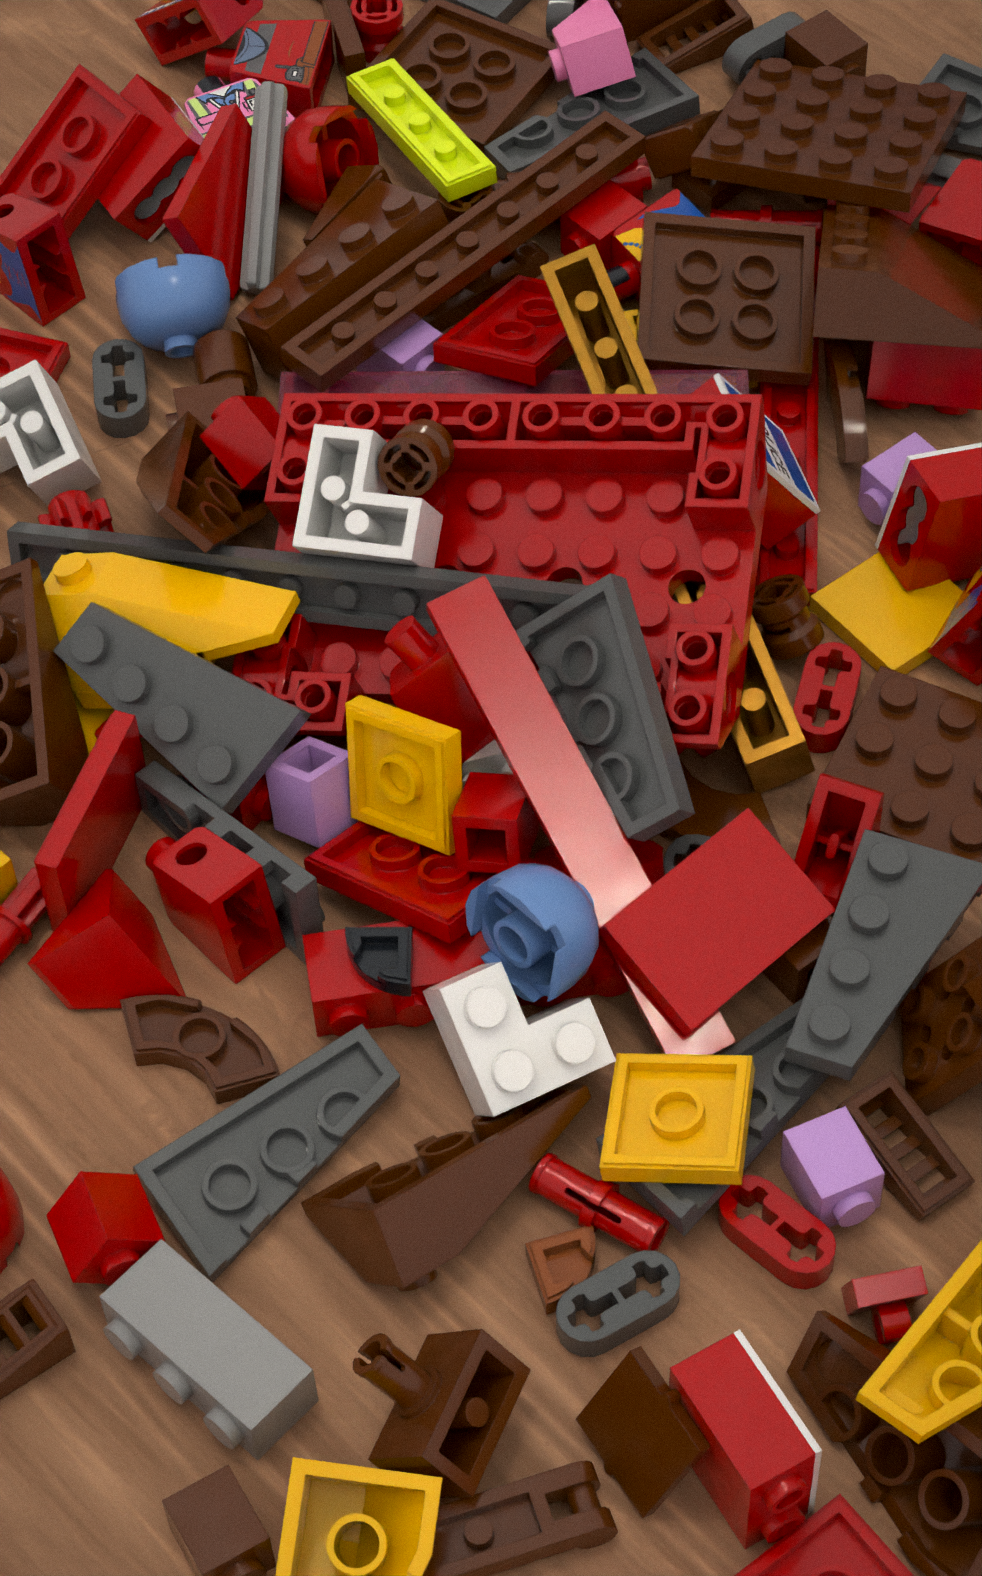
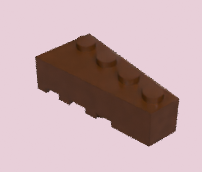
M375 179L236 317L263 372L293 386L303 379L301 376L282 363L281 346L447 226L449 223L438 199Z

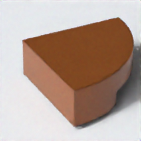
M584 1226L525 1243L526 1257L546 1315L556 1312L557 1304L567 1290L592 1276L595 1265V1234L593 1226L590 1228Z

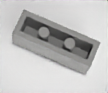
M162 1239L99 1296L107 1321L103 1331L110 1343L127 1359L133 1360L139 1355L155 1369L153 1372L154 1379L162 1390L175 1402L183 1404L189 1399L206 1415L203 1417L205 1425L229 1449L233 1450L239 1444L256 1460H259L319 1401L313 1369Z

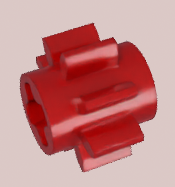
M69 490L58 494L50 501L48 514L38 515L39 524L114 532L111 523L113 519L106 499L103 497L92 502L90 496L81 490Z

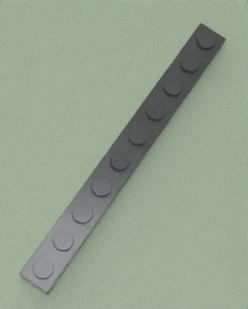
M19 521L7 530L11 565L31 557L38 562L43 584L61 555H68L74 552L84 554L115 552L296 591L300 603L294 614H302L307 622L390 631L403 618L412 615L432 637L438 632L426 611V603L483 575L487 577L515 631L590 586L220 544L205 553L188 540Z

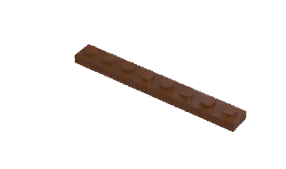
M606 110L283 344L281 346L282 363L318 390L324 392L645 154L646 136Z

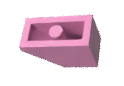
M588 0L552 29L557 48L548 51L550 63L557 82L566 80L574 97L636 77L623 27L607 0Z

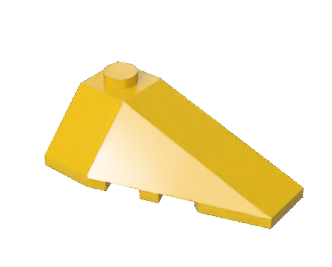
M74 552L68 555H61L44 582L59 643L88 605L93 602L143 626L189 652L200 653L201 657L208 661L278 643L300 603L296 591L115 552L87 554ZM65 663L72 692L94 691Z
M982 1240L860 1389L855 1399L918 1444L982 1407Z
M293 1457L275 1576H423L433 1555L443 1478Z

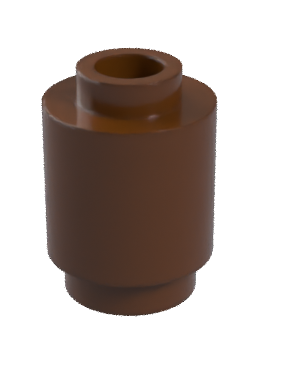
M220 329L202 336L195 343L193 359L198 384L242 378L245 395H256L258 384L249 343L244 335L233 330Z

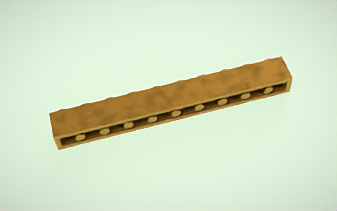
M592 244L540 266L554 306L590 393L658 394L596 245ZM699 581L685 582L676 589L674 593L675 599L681 604L693 603L703 595L706 585ZM752 615L740 714L730 732L755 793H763L813 773L815 768L804 735Z

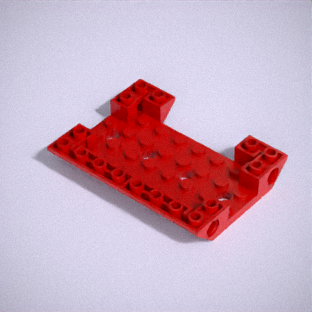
M284 393L264 498L265 504L279 523L274 550L301 553L292 544L314 424L374 430L388 442L410 421L422 418L434 420L446 428L452 436L455 445L454 461L448 471L437 480L431 489L423 495L415 496L416 498H423L443 515L434 568L554 582L573 578L582 581V585H591L610 573L626 578L676 748L721 749L740 714L767 495L765 415L762 394ZM406 461L410 467L416 469L409 461ZM388 489L387 494L398 495L395 492ZM699 581L706 585L703 595L693 603L681 604L673 600L676 589L685 582ZM293 614L278 643L235 654L232 674L311 713L312 715L296 735L346 736L345 703L359 695H363L382 703L394 704L390 695V672L402 660L384 642L389 631L307 622L302 614ZM526 651L538 672L540 669L530 652Z

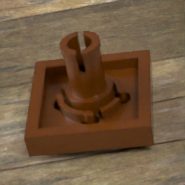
M982 936L924 975L915 989L912 988L900 1004L904 1056L902 1070L905 1077V1089L926 1116H929L982 1082V1016L976 1007V1003L963 986L982 970Z

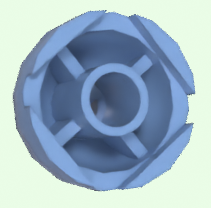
M176 254L177 265L159 268L156 257L126 268L115 279V297L121 321L136 342L155 351H163L169 358H185L193 355V347L202 336L214 330L223 329L230 309V287L225 267L221 261L205 255Z
M537 863L513 866L490 877L472 889L466 901V923L472 937L481 931L484 941L490 951L481 956L485 964L502 962L514 993L523 1000L536 1002L541 997L547 996L548 1002L557 998L574 986L586 974L599 947L598 920L590 893L582 884L551 866Z

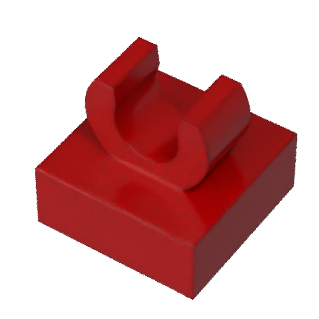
M922 1265L851 1279L841 1287L847 1316L871 1311L875 1337L881 1345L898 1342L912 1326L906 1304L916 1302L928 1294Z

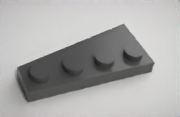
M93 602L88 605L53 650L114 710L135 715L139 733L211 802L227 813L232 814L312 715L268 693L255 684L216 666L199 655L177 646L166 638L116 612Z

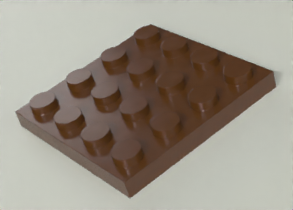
M782 58L757 59L692 154L691 176L910 213L965 113L967 92L951 90L947 85L936 82L918 85L898 82L894 77L885 74H874L866 77L844 73L842 69L834 66L809 68L792 65L790 61Z

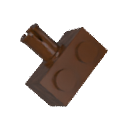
M483 1329L428 1334L415 1361L393 1344L387 1335L382 1333L373 1335L358 1350V1353L365 1356L371 1363L367 1364L361 1358H354L353 1370L359 1377L365 1378L394 1402V1406L368 1460L379 1469L442 1477L440 1498L473 1497L531 1369Z

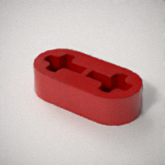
M839 642L820 644L810 651L805 661L793 706V712L804 735L808 749L812 753H828L837 749L851 723L859 691L861 659L858 653L850 646ZM829 668L841 670L837 675L834 687L824 685V679ZM819 708L829 710V718L825 722L824 727L812 725L816 721Z
M744 1175L742 1177V1185H730L719 1199L718 1222L723 1234L733 1244L781 1282L792 1288L806 1290L818 1287L827 1281L833 1271L836 1241L832 1231L821 1220L772 1182L761 1176ZM756 1202L762 1205L761 1219L754 1214L747 1215L743 1220L737 1217L738 1203L747 1208L753 1206ZM809 1244L816 1247L815 1261L806 1256L798 1262L791 1259L792 1245L800 1250L806 1248Z

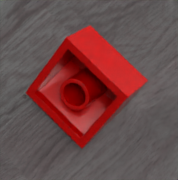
M868 341L865 371L866 399H875L878 405L891 409H905L910 406V403L933 405L936 411L949 415H963L968 412V409L982 410V349Z

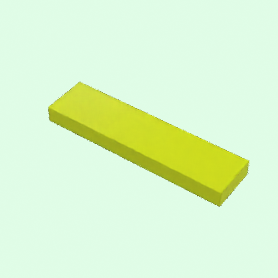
M394 58L346 77L348 93L448 203L498 183L496 166Z

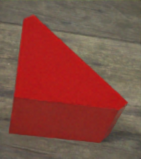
M821 773L794 862L836 910L864 830L867 829L880 833L884 793Z

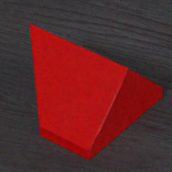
M113 869L104 870L27 963L68 1009L121 1008L120 999L143 995H176L186 997L152 913Z

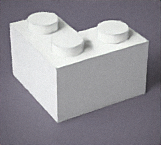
M35 359L0 377V474L19 465L27 486L48 506L50 501L62 492L69 490L84 491L102 481L58 384Z
M314 424L292 544L301 553L434 568L443 515L423 498L387 494L388 487L381 480L377 468L378 456L387 442L374 430Z
M502 962L481 964L422 991L475 1115L495 1117L616 1061L590 998L567 999L525 1018Z

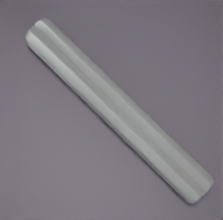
M272 81L262 82L255 89L240 287L242 291L255 295L260 294L274 280L288 91L283 84Z

